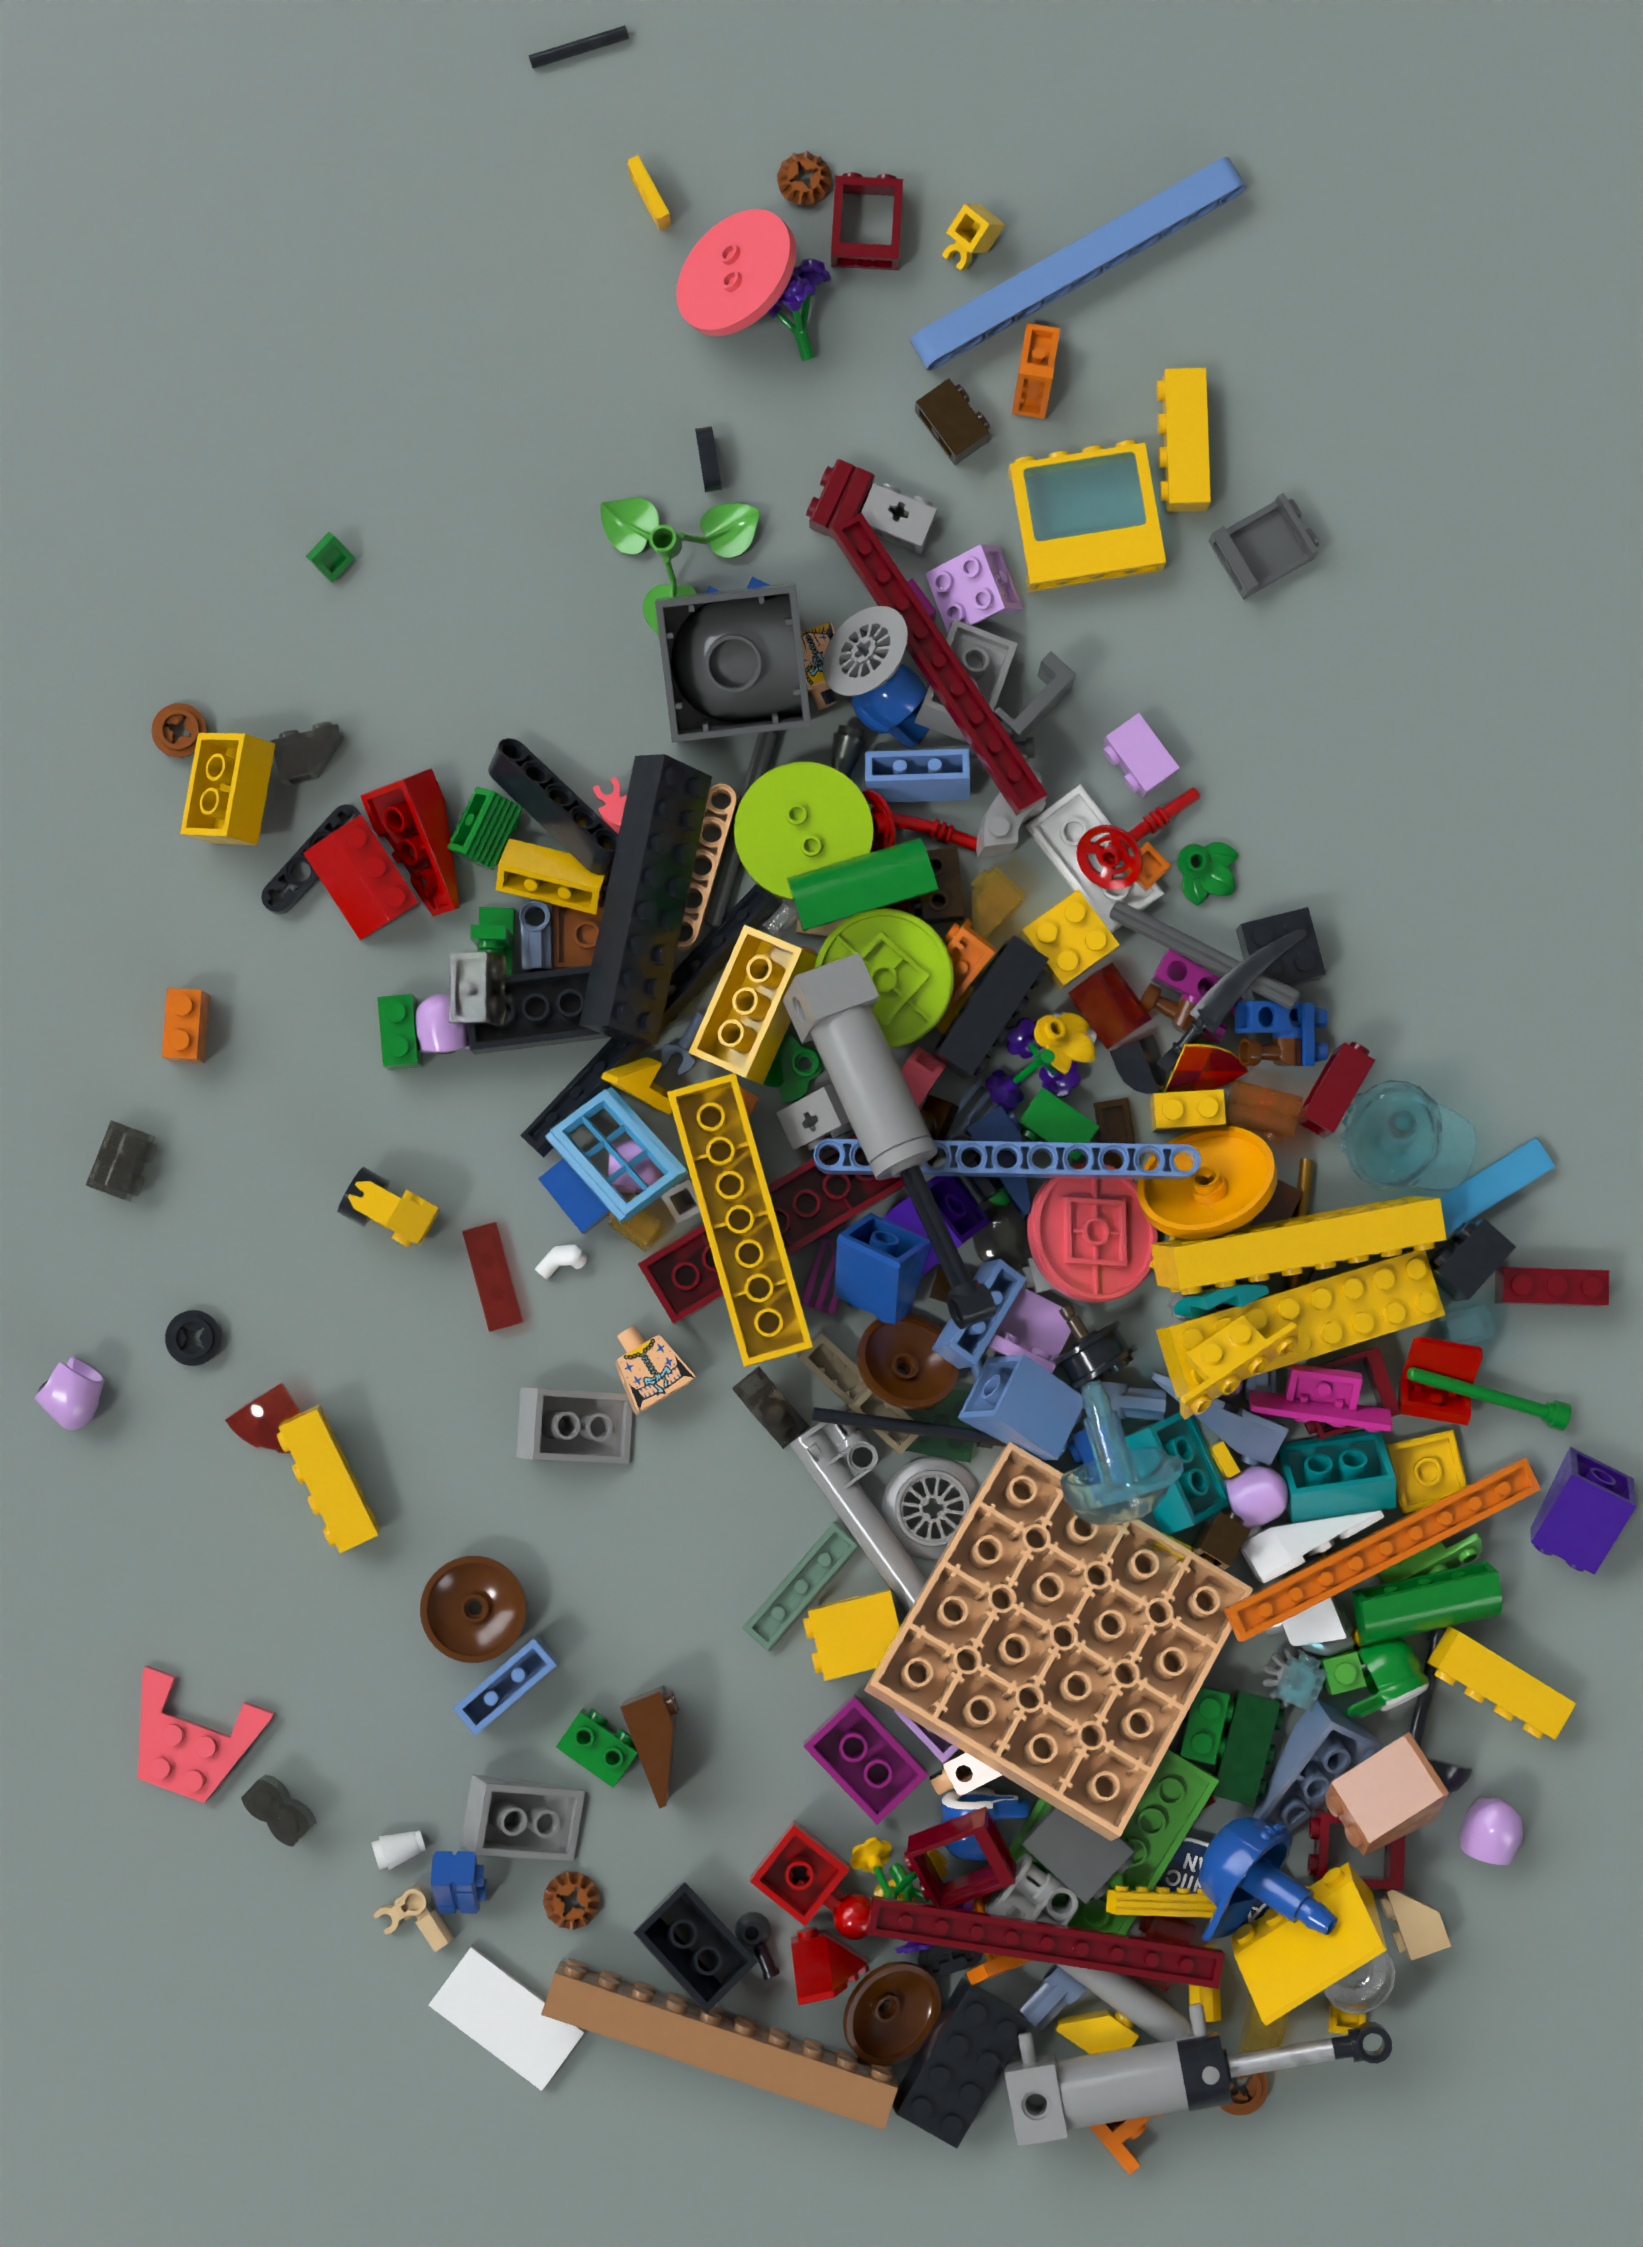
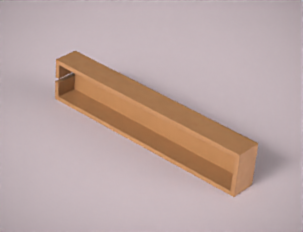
M569 1958L567 1962L560 1961L554 1973L541 2013L543 2016L885 2130L898 2089L897 2073L891 2072L892 2067L890 2065H870L858 2061V2056L853 2052L838 2049V2052L835 2053L823 2049L824 2044L811 2038H804L803 2042L790 2038L791 2033L779 2027L771 2026L770 2030L757 2027V2021L742 2015H737L736 2019L722 2015L723 2010L716 2006L708 2013H705L701 2007L689 2004L690 1999L681 1994L670 1992L668 1996L656 1993V1988L648 1983L636 1981L635 1985L621 1981L622 1976L615 1972L602 1970L600 1974L588 1970V1964L576 1959Z

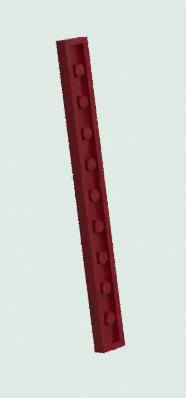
M859 513L832 527L830 534L878 606L891 607L904 618L908 632L907 651L1015 815L1017 816L1043 802L1048 796L1047 792L863 514Z
M873 1895L866 1933L872 1936L1219 1989L1225 1953L1220 1949Z

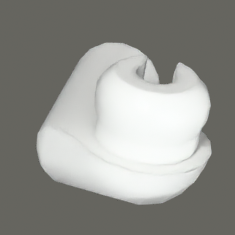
M575 1244L555 1246L537 1265L535 1270L548 1280L559 1266L571 1265L575 1269L582 1268L587 1262V1255L582 1252L581 1247Z

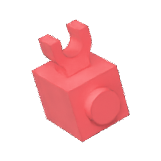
M617 777L610 779L614 787V791L611 794H603L599 785L592 788L598 800L605 804L598 808L602 819L619 835L627 795L621 797V786Z

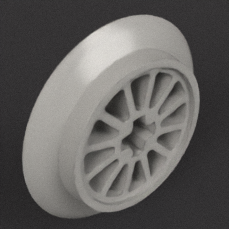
M887 606L869 607L851 616L838 628L827 646L823 660L825 681L834 692L845 696L860 695L882 686L895 674L903 660L908 638L906 622L902 615L895 609Z
M940 1457L920 1458L904 1465L890 1479L882 1499V1516L908 1553L924 1559H939L958 1527L945 1514L962 1515V1520L980 1488L973 1476L956 1462ZM926 1478H935L933 1494L929 1493L925 1482ZM939 1480L948 1481L950 1483L949 1486L938 1496ZM918 1481L922 1482L926 1494L925 1497H922L912 1489V1486ZM953 1487L960 1493L959 1497L944 1501V1498ZM910 1491L920 1500V1503L905 1502L906 1493ZM930 1498H935L937 1504L943 1505V1510L937 1512L936 1518H931L928 1512H923V1506L929 1504ZM960 1500L963 1502L962 1511L947 1508L949 1504ZM903 1506L919 1508L918 1512L903 1516ZM921 1515V1520L913 1529H910L906 1520ZM941 1519L954 1528L950 1534L944 1535L940 1523ZM925 1521H928L926 1537L917 1535L918 1529ZM936 1522L941 1537L931 1539L932 1524Z

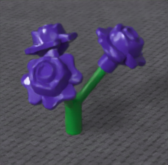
M803 259L800 266L794 267L786 289L774 306L767 312L772 319L777 318L794 334L802 361L815 357L806 329L811 296L815 295L817 285L831 281L830 273L825 270L824 263L816 259ZM801 303H803L802 312L800 316L799 309L801 308ZM778 304L788 306V309L793 313L795 324L781 313L782 308Z

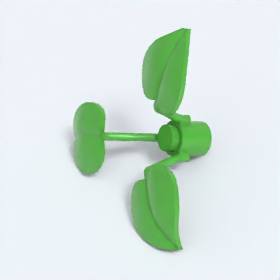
M627 498L618 501L602 502L600 506L604 531L611 544L618 551L627 555H638L645 550L649 541L651 547L663 558V563L670 579V586L660 584L653 587L646 594L643 601L644 618L658 635L655 600L657 598L697 594L696 590L690 585L677 586L671 559L680 553L682 542L689 541L700 544L710 542V547L717 556L728 559L736 558L750 548L760 519L759 510L750 505L741 503L720 504L709 509L703 515L700 527L706 537L687 535L684 532L677 534L672 527L659 525L660 518L657 509L645 499Z

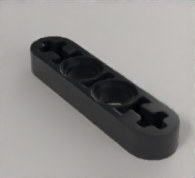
M347 804L337 807L270 880L261 895L262 903L269 911L274 914L287 913L319 879L303 853L314 846L319 839L331 834L328 831L331 826L335 831L339 829L342 825V821L339 818L343 814L348 817L352 813L355 814L352 820L361 815L356 807ZM299 863H306L311 870L309 878L302 882L294 880L292 877L294 866ZM286 877L298 890L294 893L289 888L283 895L286 900L283 905L275 903L272 906L271 903L274 899L270 895L273 891L280 893L286 888L287 885L281 882Z

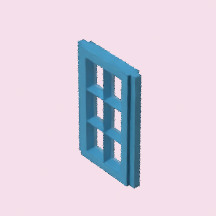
M612 1087L607 1090L604 1089L550 1129V1132L545 1135L546 1140L621 1224L624 1221L630 1220L683 1180V1177L688 1174L686 1168ZM603 1108L621 1126L606 1138L589 1120V1118ZM583 1123L600 1141L586 1153L568 1135ZM625 1131L643 1150L629 1162L611 1144L613 1140ZM604 1147L622 1166L607 1178L589 1159ZM647 1156L664 1174L663 1177L651 1186H648L632 1168ZM625 1172L644 1190L629 1202L612 1184L613 1181Z

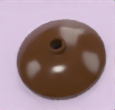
M912 1313L895 1325L876 1319L864 1331L857 1347V1365L865 1384L880 1399L902 1409H926L942 1402L955 1387L960 1369L932 1350L943 1329L933 1321ZM897 1369L904 1370L906 1375L901 1374Z
M484 1556L460 1557L443 1565L427 1582L420 1603L421 1623L430 1642L449 1658L466 1663L485 1662L507 1651L521 1634L527 1612L524 1590L514 1573L502 1563ZM473 1601L481 1603L482 1611L480 1614L471 1612L470 1604Z
M904 1961L882 1965L866 1975L851 1993L844 2011V2035L853 2052L862 2060L881 2066L900 2063L916 2054L921 2049L941 2014V1994L935 1979L919 1965Z

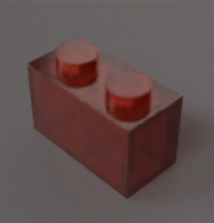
M1113 962L1094 972L1068 992L1076 1008L1083 1014L1097 1034L1096 1037L1107 1050L1152 1020Z

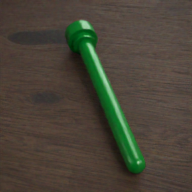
M1412 1367L1407 1371V1377L1411 1381L1540 1417L1542 1422L1547 1423V1426L1553 1429L1564 1431L1570 1420L1571 1405L1555 1400L1552 1403L1542 1404L1416 1367Z

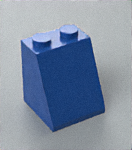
M869 1213L838 1235L834 1296L846 1301L853 1308L863 1309L875 1315L882 1322L897 1324L911 1313L931 1245L930 1240L873 1213Z

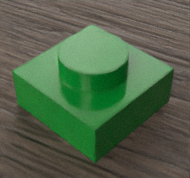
M330 532L305 556L331 582L355 559L349 550Z

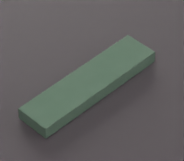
M833 1522L742 1629L769 1651L860 1546L858 1542L836 1522Z

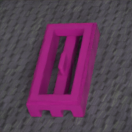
M822 1238L801 1301L802 1305L832 1315L835 1313L839 1298L833 1294L830 1306L823 1304L836 1266L837 1242ZM829 1247L833 1249L817 1301L810 1300L826 1249Z

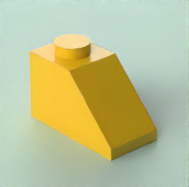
M1108 2009L1061 2017L1054 2023L1057 2032L1089 2054L1131 2048L1139 2037L1137 2030L1133 2028L1135 2025L1118 2011L1116 2014H1113Z

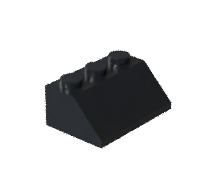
M686 1882L677 1885L633 1932L705 2013H708L758 1962Z

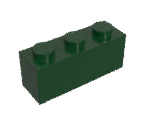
M1235 1689L1232 1700L1234 1702L1230 1723L1227 1722L1223 1735L1226 1737L1225 1750L1222 1758L1218 1757L1213 1774L1219 1779V1783L1212 1792V1795L1255 1807L1256 1799L1261 1800L1265 1792L1266 1779L1262 1778L1265 1764L1271 1765L1275 1744H1272L1271 1740L1274 1729L1279 1731L1281 1728L1284 1710L1280 1709L1281 1702L1276 1699L1273 1700L1269 1697Z

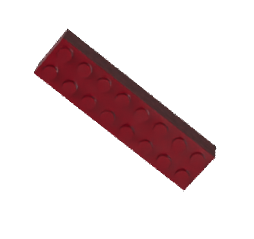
M853 1134L847 1139H857L856 1134ZM830 1148L821 1153L819 1159L825 1165H834L838 1162L840 1155L837 1150ZM858 1150L855 1154L856 1162L862 1166H868L869 1163L863 1150ZM814 1158L768 1185L787 1257L792 1256L905 1188L901 1177L876 1180L874 1175L826 1174L818 1170ZM704 1224L638 1263V1266L674 1325L724 1296Z

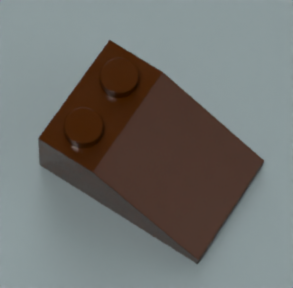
M664 1685L625 1700L620 1707L659 1809L665 1807L670 1798L676 1714L680 1711L673 1691L666 1692Z

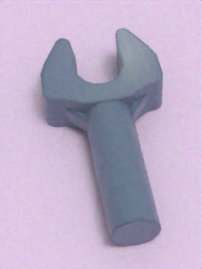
M696 1012L679 1043L674 1045L665 1044L661 1052L663 1067L667 1066L671 1057L675 1054L683 1057V1063L677 1071L679 1076L689 1072L694 1067L696 1061L692 1054L688 1052L704 1015Z

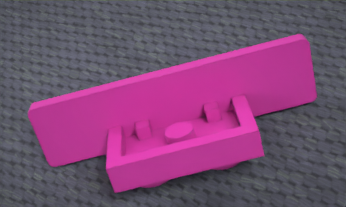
M1291 1364L1285 1394L1250 1390L1249 1394L1250 1411L1262 1417H1290L1295 1421L1303 1423L1310 1421L1326 1422L1333 1427L1341 1428L1347 1425L1361 1427L1369 1432L1392 1431L1393 1426L1389 1409L1357 1405L1363 1380L1362 1373Z

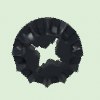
M198 1310L185 1311L175 1316L169 1323L165 1333V1344L169 1354L177 1362L188 1366L202 1365L213 1359L220 1348L221 1329L216 1323L215 1318L207 1313ZM185 1327L192 1332L205 1328L199 1337L204 1348L192 1344L183 1349L189 1339L186 1334L187 1332L183 1328Z

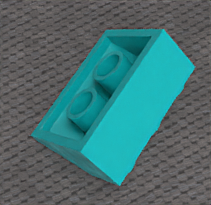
M1179 1411L1120 1439L1139 1480L1140 1488L1162 1532L1169 1535L1194 1526L1229 1506L1227 1488L1193 1415L1184 1419Z
M1360 1431L1334 1435L1321 1440L1314 1438L1281 1444L1277 1455L1280 1474L1287 1483L1289 1490L1287 1509L1291 1523L1396 1508V1476L1381 1431Z

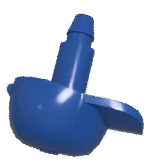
M1253 1817L1235 1818L1226 1824L1211 1840L1204 1854L1198 1881L1204 1894L1216 1906V1909L1201 1936L1202 1940L1208 1942L1211 1939L1223 1938L1234 1933L1246 1919L1257 1899L1293 1923L1299 1920L1305 1924V1927L1325 1935H1329L1334 1929L1338 1920L1335 1915L1322 1902L1313 1899L1312 1891L1280 1871L1292 1846V1837L1284 1824H1268Z

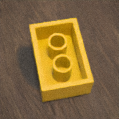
M198 733L180 834L214 844L258 846L275 743L245 733Z

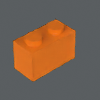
M167 988L162 1058L171 1062L205 1063L209 994L203 990Z

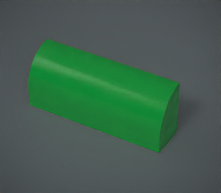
M921 838L786 878L802 931L939 889L929 856Z
M1487 1561L1351 1591L1359 1644L1361 1646L1499 1616L1502 1612L1499 1572Z

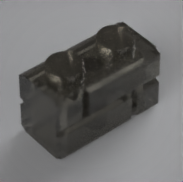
M111 1120L86 1186L131 1202L132 1196L137 1197L144 1185L145 1178L141 1176L145 1163L150 1164L156 1154L157 1144L153 1143L155 1136Z

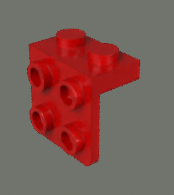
M1426 1337L1414 1338L1398 1382V1406L1401 1414L1468 1426L1471 1418L1470 1397L1411 1381L1407 1377V1371L1412 1367H1416L1473 1384L1483 1358L1482 1348Z

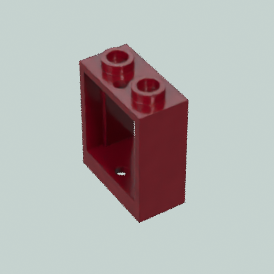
M855 172L844 173L842 176L835 175L831 267L898 270L903 179H897L894 175L881 174L876 178L863 177ZM843 193L894 196L891 245L840 242Z
M1344 1042L1334 1049L1295 1117L1294 1122L1323 1139L1333 1134L1375 1062V1059L1368 1056L1370 1051L1356 1042H1351L1350 1045Z
M1372 1347L1315 1366L1338 1369L1363 1361L1378 1408L1389 1409L1392 1417L1401 1414L1379 1347ZM1318 1421L1304 1423L1307 1433L1309 1435L1314 1433L1315 1438L1319 1440L1359 1428L1347 1425L1341 1428L1331 1425L1324 1427L1323 1423Z
M986 1806L908 1836L907 1852H904L906 1865L911 1873L916 1872L920 1880V1889L924 1899L927 1902L931 1901L933 1905L952 1908L1013 1885L1016 1882L1017 1864ZM974 1835L990 1866L943 1883L927 1852Z
M1316 1809L1315 1818H1310L1309 1838L1314 1840V1854L1308 1855L1307 1870L1308 1875L1313 1876L1315 1883L1322 1879L1328 1870L1329 1823H1342L1339 1817H1334L1329 1809ZM1406 1835L1385 1845L1384 1877L1360 1876L1369 1888L1404 1890Z

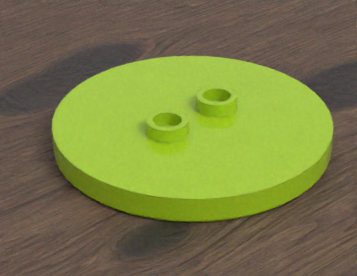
M794 762L781 765L766 772L747 790L739 804L735 817V845L742 865L759 886L773 895L793 901L786 878L870 853L873 842V820L864 795L852 780L843 773L820 763Z
M874 909L846 919L826 938L818 953L815 968L860 953L880 996L872 1009L890 1048L906 1046L921 1039L942 1019L951 1001L954 987V971L948 949L939 935L926 922L904 911Z

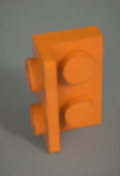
M968 918L962 926L955 923L943 938L947 942L946 948L951 957L954 971V987L950 1001L955 1004L997 951L995 946L970 928L973 922Z

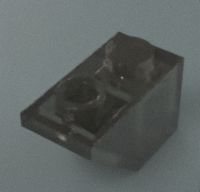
M322 722L313 725L311 731L299 733L298 730H289L280 733L278 739L270 740L272 743H275L274 758L280 781L285 786L319 779L344 739V733L338 724L333 725L332 722Z
M759 1366L732 1388L750 1412L783 1449L810 1427Z

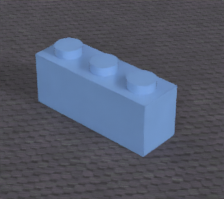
M969 748L865 752L866 790L876 791L886 802L970 800Z
M1001 1259L982 1263L973 1280H978L979 1284H985L989 1289L995 1302L996 1315L964 1329H959L952 1317H950L932 1347L934 1352L958 1369L977 1365L1027 1278Z
M537 1635L452 1709L476 1736L556 1667L560 1661Z

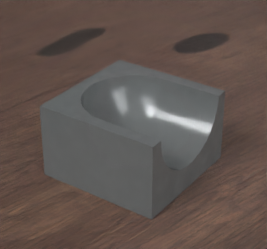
M794 583L664 597L655 600L672 743L811 727L796 585Z

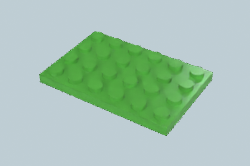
M1168 1747L1121 1835L1126 1842L1129 1840L1134 1845L1132 1856L1135 1859L1122 1874L1116 1871L1108 1880L1110 1883L1108 1889H1115L1116 1885L1129 1886V1890H1136V1886L1150 1887L1149 1890L1154 1889L1219 1783V1779L1187 1758L1180 1757L1179 1753ZM1039 1798L1008 1849L1015 1862L1023 1854H1030L1033 1858L1032 1864L1047 1874L1052 1872L1022 1845L1023 1836L1052 1806ZM1106 1891L1098 1900L1092 1897L1086 1904L1076 1896L1078 1908L1066 1926L1126 1935L1137 1915H1115L1106 1912ZM1056 1894L1052 1898L1051 1905L1057 1907L1063 1905L1067 1900V1894Z

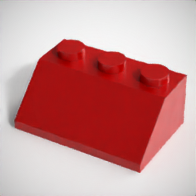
M362 814L332 832L303 853L360 941L419 903Z

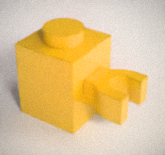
M964 204L946 231L956 242L949 245L944 250L942 256L945 259H952L958 251L961 255V260L956 265V268L960 271H966L971 264L972 253H988L1006 224L981 204Z

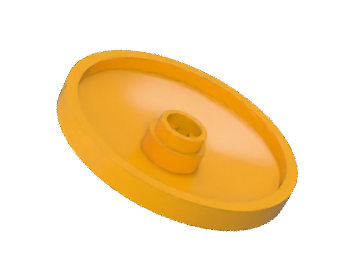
M1233 1126L1206 1127L1186 1132L1166 1143L1185 1144L1197 1149L1201 1157V1164L1193 1176L1184 1180L1138 1179L1137 1196L1146 1219L1152 1226L1167 1235L1177 1238L1205 1239L1231 1232L1255 1218L1265 1208L1275 1192L1278 1170L1271 1149L1258 1135L1243 1128ZM1181 1153L1175 1156L1174 1163L1179 1170L1189 1171L1192 1168V1160L1188 1155ZM1154 1155L1148 1159L1143 1167L1144 1170L1151 1171L1156 1169L1157 1160Z

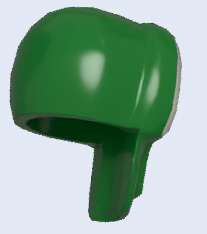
M1396 1638L1365 1645L1357 1651L1366 1687L1371 1697L1350 1706L1343 1713L1346 1717L1358 1716L1362 1718L1377 1710H1390L1427 1690L1429 1685L1428 1677L1423 1673L1414 1650L1407 1642Z

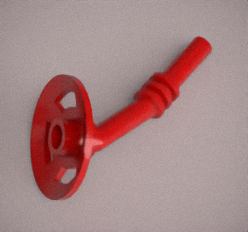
M1192 787L1163 808L1158 806L1155 808V812L1151 811L1148 813L1149 817L1147 815L1143 816V821L1129 832L1112 825H1099L1089 829L1079 840L1076 851L1077 861L1083 874L1092 883L1104 889L1120 890L1132 885L1140 876L1143 867V856L1137 842L1150 832L1154 834L1157 832V829H1162L1163 824L1168 825L1170 823L1169 819L1199 800L1200 795L1197 790ZM1097 834H1110L1100 837L1096 842L1090 841ZM1105 841H1110L1105 847L1101 845ZM1130 847L1132 848L1135 857L1129 855L1128 849ZM1088 854H1096L1099 864L1104 867L1101 873L1093 867ZM1121 860L1125 863L1123 866L1115 868ZM1128 868L1132 870L1129 875L1123 878H1113L1114 875L1121 874Z
M873 790L862 791L867 803L870 800L874 806L870 811L873 820V839L878 842V845L873 841L871 852L895 845V827L927 833L931 839L936 837V841L940 842L943 839L944 844L951 842L976 852L977 837L954 829L952 824L948 827L945 821L940 824V820L937 818L935 821L891 812L887 802L879 793ZM890 835H891L890 842H889V844H888V846H887V839H888V838L890 837Z

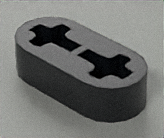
M712 426L696 428L695 432L705 493L722 490Z
M935 1945L933 1948L920 1950L917 1958L920 1967L924 1968L933 1978H939L977 1965L981 1961L983 1953L972 1951L973 1957L966 1959L965 1954L952 1955V1952L960 1949ZM934 1951L936 1956L948 1954L949 1958L939 1961L938 1969L933 1970L931 1965H924L923 1963L928 1960L929 1952Z

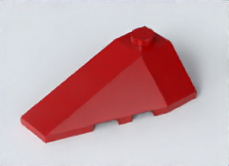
M432 768L360 795L373 829L379 837H386L394 849L391 855L396 863L402 862L411 874V885L434 917L460 908L452 851L447 847L451 841L446 805Z
M809 1927L798 1930L797 1936L791 1937L795 1985L799 2006L835 1998L848 1988V1982H855L859 1979L860 1974H866L870 1971L868 1957L827 1930L818 1932L817 1927Z

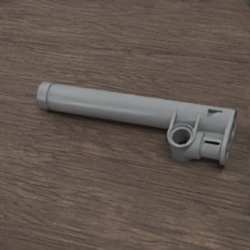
M845 1404L838 1410L848 1411L849 1407ZM820 1422L789 1445L908 1614L927 1580L857 1481L876 1466L878 1461L876 1448L862 1429L858 1430L857 1427L842 1425L848 1435H844L837 1424ZM866 1447L872 1452V1461L868 1466L859 1467L853 1463L852 1454L856 1448Z
M1025 1853L1016 1861L1015 1884L994 1891L985 1905V1912L988 1914L1067 1925L1077 1911L1078 1900L1076 1895L1052 1873L1046 1874L1032 1864V1856ZM1056 1894H1067V1900L1063 1905L1058 1907L1051 1905L1052 1898ZM1056 1964L1159 2043L1176 2040V2036L1193 2034L1191 2021H1187L1186 2017L1130 1975Z

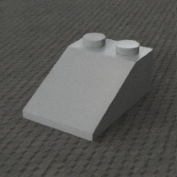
M953 619L946 641L994 712L1018 643ZM928 684L927 693L922 700L914 723L968 743L930 684Z
M521 1387L516 1458L629 1464L633 1409L627 1394Z
M472 1774L461 1845L470 1852H474L475 1855L574 1861L585 1791L509 1777Z

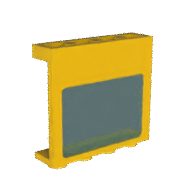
M1126 440L1117 443L1116 447L1102 449L1100 445L1089 446L1082 449V453L1069 454L1068 451H1057L1049 454L1048 458L1035 460L1033 456H1026L1016 459L1015 463L1009 465L1008 477L1009 480H1012L1027 567L1026 583L1028 592L1163 571L1166 558L1145 442L1136 444L1135 440Z

